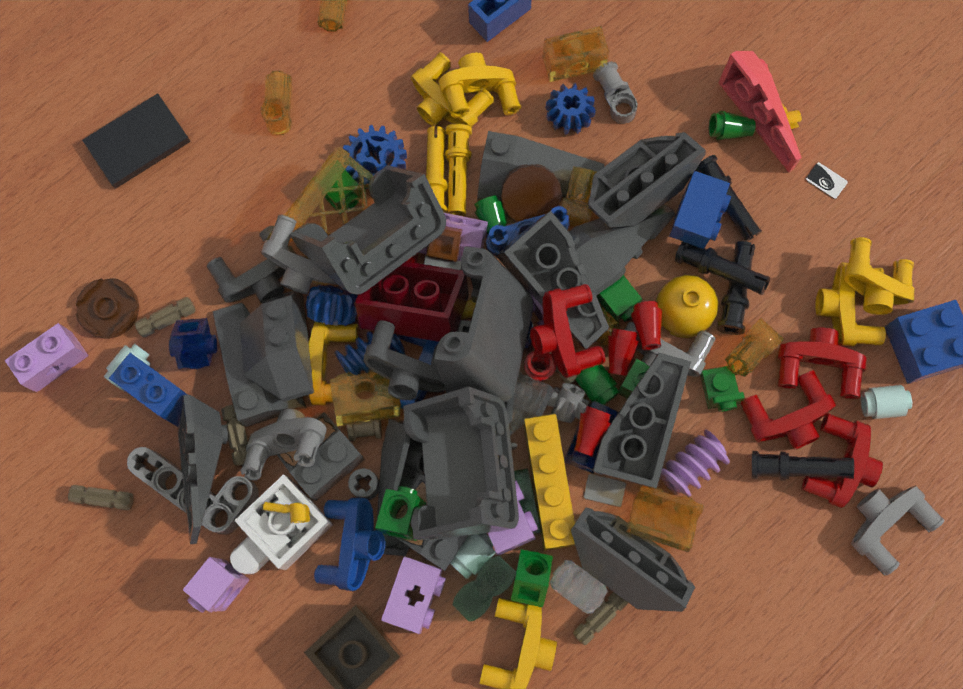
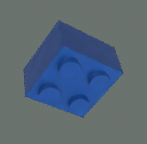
M957 300L897 317L885 326L886 333L907 384L963 367V314Z

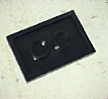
M158 93L82 140L115 189L191 142Z

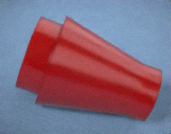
M644 301L635 304L631 317L641 340L642 349L655 350L660 348L662 309L659 308L658 303L655 301Z
M612 328L611 336H608V373L627 376L629 365L639 343L636 340L637 332Z
M532 351L525 358L524 368L531 381L541 383L553 375L556 364L550 353L538 355L536 351ZM535 368H540V369H542L543 371H542V372H537V371L535 370Z
M586 406L584 413L580 412L577 442L574 450L593 457L601 438L611 425L609 423L611 414Z

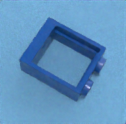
M129 353L109 379L158 416L178 427L183 395L188 394L135 355Z

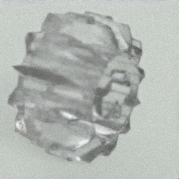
M565 560L561 566H558L550 580L551 587L586 614H593L596 608H599L603 603L604 597L608 592L604 584L571 560Z

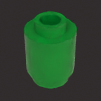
M602 364L581 370V373L575 379L591 402H596L599 407L604 406L620 393L616 388V381Z

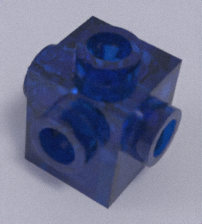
M207 318L176 320L170 335L169 352L171 357H175L178 369H200L204 366H210L213 354L217 353V339L215 335L210 333Z

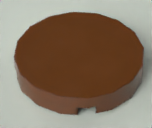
M539 164L518 166L509 172L503 181L501 189L504 209L511 218L518 222L547 214L552 208L560 206L562 197L559 180L551 170Z
M101 278L94 280L84 287L77 297V321L84 330L98 338L110 339L121 336L131 329L138 318L139 302L137 295L128 284L119 279L110 278L103 280Z

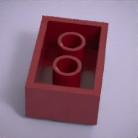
M404 262L366 292L358 294L355 307L360 328L374 331L377 322L387 321L395 326L393 334L439 342L444 335L457 331L469 298L467 275L464 274L463 270Z

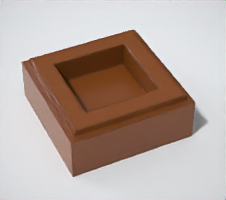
M446 226L444 232L428 244L426 256L457 262L463 229Z

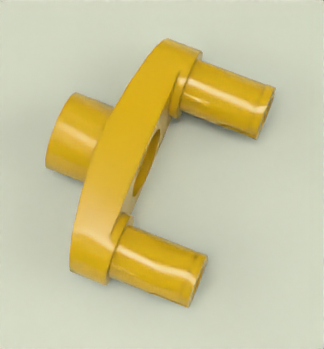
M440 52L423 69L419 68L411 76L414 87L424 99L416 109L419 115L431 126H436L444 118L452 124H465L472 128L478 122V117L494 102L493 96L486 89H480L467 102L469 107L468 114L460 118H453L446 96L442 94L440 86L435 82L451 67L450 60Z
M475 52L463 56L458 62L459 69L449 71L438 81L442 94L446 96L453 118L463 117L469 112L464 93H477L482 88L488 92L495 91L498 93L505 115L516 114L521 109V104H519L516 94V81L513 72L507 68L486 65L481 53Z
M858 237L856 240L852 239L850 241L849 263L845 267L844 279L850 287L864 296L863 310L865 312L885 315L893 311V305H905L914 302L915 289L912 286L914 262L907 259H900L899 262L894 261L892 278L872 269V266L869 265L870 247L872 245L870 239Z
M841 262L835 272L832 289L820 288L817 292L815 300L816 314L818 316L831 317L833 329L839 332L838 344L840 346H855L856 344L881 346L886 338L885 327L857 325L855 322V290L844 279L845 267L848 263ZM872 268L884 274L883 268Z
M322 322L314 323L309 339L314 393L309 394L312 405H326V402L354 403V384H327L325 378L327 346L330 342L356 343V338H358L357 324L335 326L331 324L326 325Z
M499 598L495 617L523 624V628H526L517 668H514L513 671L484 664L479 684L497 689H526L534 668L547 671L552 670L557 641L541 637L542 607Z

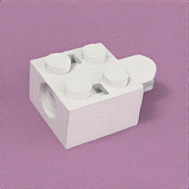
M283 474L234 520L248 537L232 551L230 556L231 564L239 573L248 575L258 572L269 560L278 569L287 570L333 524L289 477ZM264 502L290 505L292 503L305 504L310 510V521L306 523H290V513L263 510Z

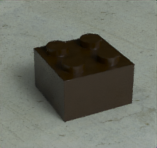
M355 605L304 652L334 689H368L403 656L361 605Z

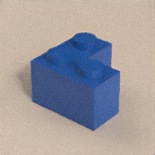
M473 0L468 4L469 23L488 42L531 9L532 0Z
M694 171L682 196L669 237L702 249L706 247L709 240L715 241L722 224L719 222L723 213L725 214L731 196L726 194L730 183Z

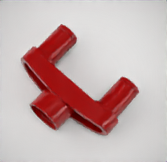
M587 284L566 290L558 288L545 292L542 303L544 324L533 327L530 330L531 342L536 353L543 355L551 352L558 370L565 378L579 375L581 370L604 364L606 361L601 346L597 345L578 352L574 350L566 312L569 308L592 302V292Z
M824 327L812 328L810 330L809 342H788L779 345L778 359L780 360L778 387L796 389L798 386L800 362L837 367L842 370L840 397L859 399L861 395L862 372L866 371L867 358L857 351L839 346V332L837 330Z
M814 370L798 377V382L809 404L776 420L769 419L758 395L750 396L741 401L740 405L752 426L750 431L756 442H765L787 436L791 446L796 450L820 438L813 423L824 417L837 405L831 394H826Z
M827 413L821 423L820 431L847 440L848 445L844 458H854V479L837 478L833 482L825 478L804 477L801 490L827 499L829 504L843 508L852 498L859 483L871 488L877 484L882 473L883 462L869 457L871 444L870 425L857 420L851 422Z

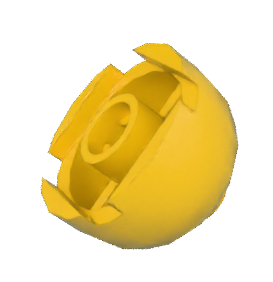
M683 275L673 278L662 287L656 298L659 308L662 309L661 326H664L675 337H696L701 330H707L717 316L718 299L715 290L707 281L698 276Z

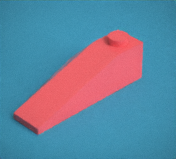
M735 51L730 55L718 83L742 114L755 120L756 132L789 173L796 167L802 157L766 62L758 58L753 51Z

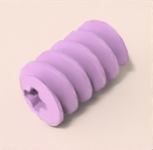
M707 429L704 430V436L698 435L694 439L695 445L689 443L685 446L686 453L680 451L675 455L676 461L669 460L666 463L667 470L662 468L660 479L676 495L682 493L689 498L691 496L688 488L689 485L697 489L701 488L698 481L699 476L707 481L711 479L707 469L710 468L718 473L721 471L717 464L718 460L726 465L730 463L724 446Z

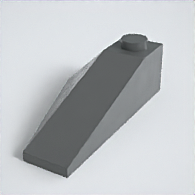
M488 131L482 158L477 200L496 195L498 200L502 201L501 189L503 181L509 172L525 164H539L551 170L559 180L563 198L574 197L576 194L591 193L593 176L604 168V164L519 136Z
M664 204L636 226L608 227L599 218L576 226L568 231L575 243L574 248L580 263H583L587 272L585 275L593 293L598 295L625 274V266L632 258L638 259L643 253L641 247L648 240L655 239L675 216L673 209Z
M551 211L519 234L496 255L508 271L541 305L543 303V296L547 291L558 288L566 290L583 284H587L590 287L585 275L587 272L583 263H580L571 234ZM593 292L592 302L569 308L566 312L571 335L584 349H587L609 329L596 294Z
M241 302L213 311L229 391L238 421L245 427L276 418L284 409L301 410L306 408L303 396L283 402L244 376L240 323L250 315L245 305Z
M662 353L657 354L601 438L593 467L594 472L657 488L691 361Z
M183 395L177 433L190 544H197L222 444H227L228 431L226 425H221L220 412L191 395Z
M389 418L381 452L377 519L386 489L397 491L399 486L409 487L418 473L425 477L422 442L413 440L405 432L404 421ZM383 534L386 541L384 555L406 556L410 547L395 537Z

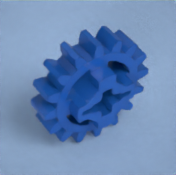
M369 125V132L366 133L359 128V136L357 138L351 135L348 137L351 146L343 145V151L346 155L342 157V162L346 166L345 170L357 183L363 181V186L366 190L369 188L371 178L387 166L389 162L393 161L390 166L406 169V162L404 160L407 159V152L403 149V140H396L397 136L394 130L386 134L385 126H381L379 131H375L373 125ZM370 152H372L373 156H376V158L379 159L380 164H378L376 159L374 160V158L370 156Z

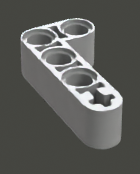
M139 447L134 449L127 458L128 469L186 513L182 470L164 456L149 448ZM147 459L151 465L159 469L155 472L146 469L143 461ZM172 474H176V485L172 489L167 490L165 485L167 478ZM235 476L224 484L217 495L210 491L202 526L218 534L232 533L239 526L234 520L259 497V490L256 484L242 476ZM246 484L248 488L247 496L237 501L235 498L237 487ZM225 510L228 520L224 526L218 528L215 523V517L219 512Z

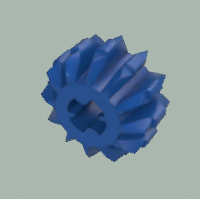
M576 83L572 85L571 89L562 84L560 91L553 90L551 92L550 99L546 101L545 108L548 111L546 118L548 121H553L554 130L563 127L565 135L569 133L570 129L579 134L581 126L586 128L590 126V118L595 116L596 109L593 107L595 102L594 96H587V87L579 91L577 90Z
M318 285L312 287L306 300L307 317L315 322H322L326 325L346 326L355 322L357 315L355 301L358 294H352L339 286Z

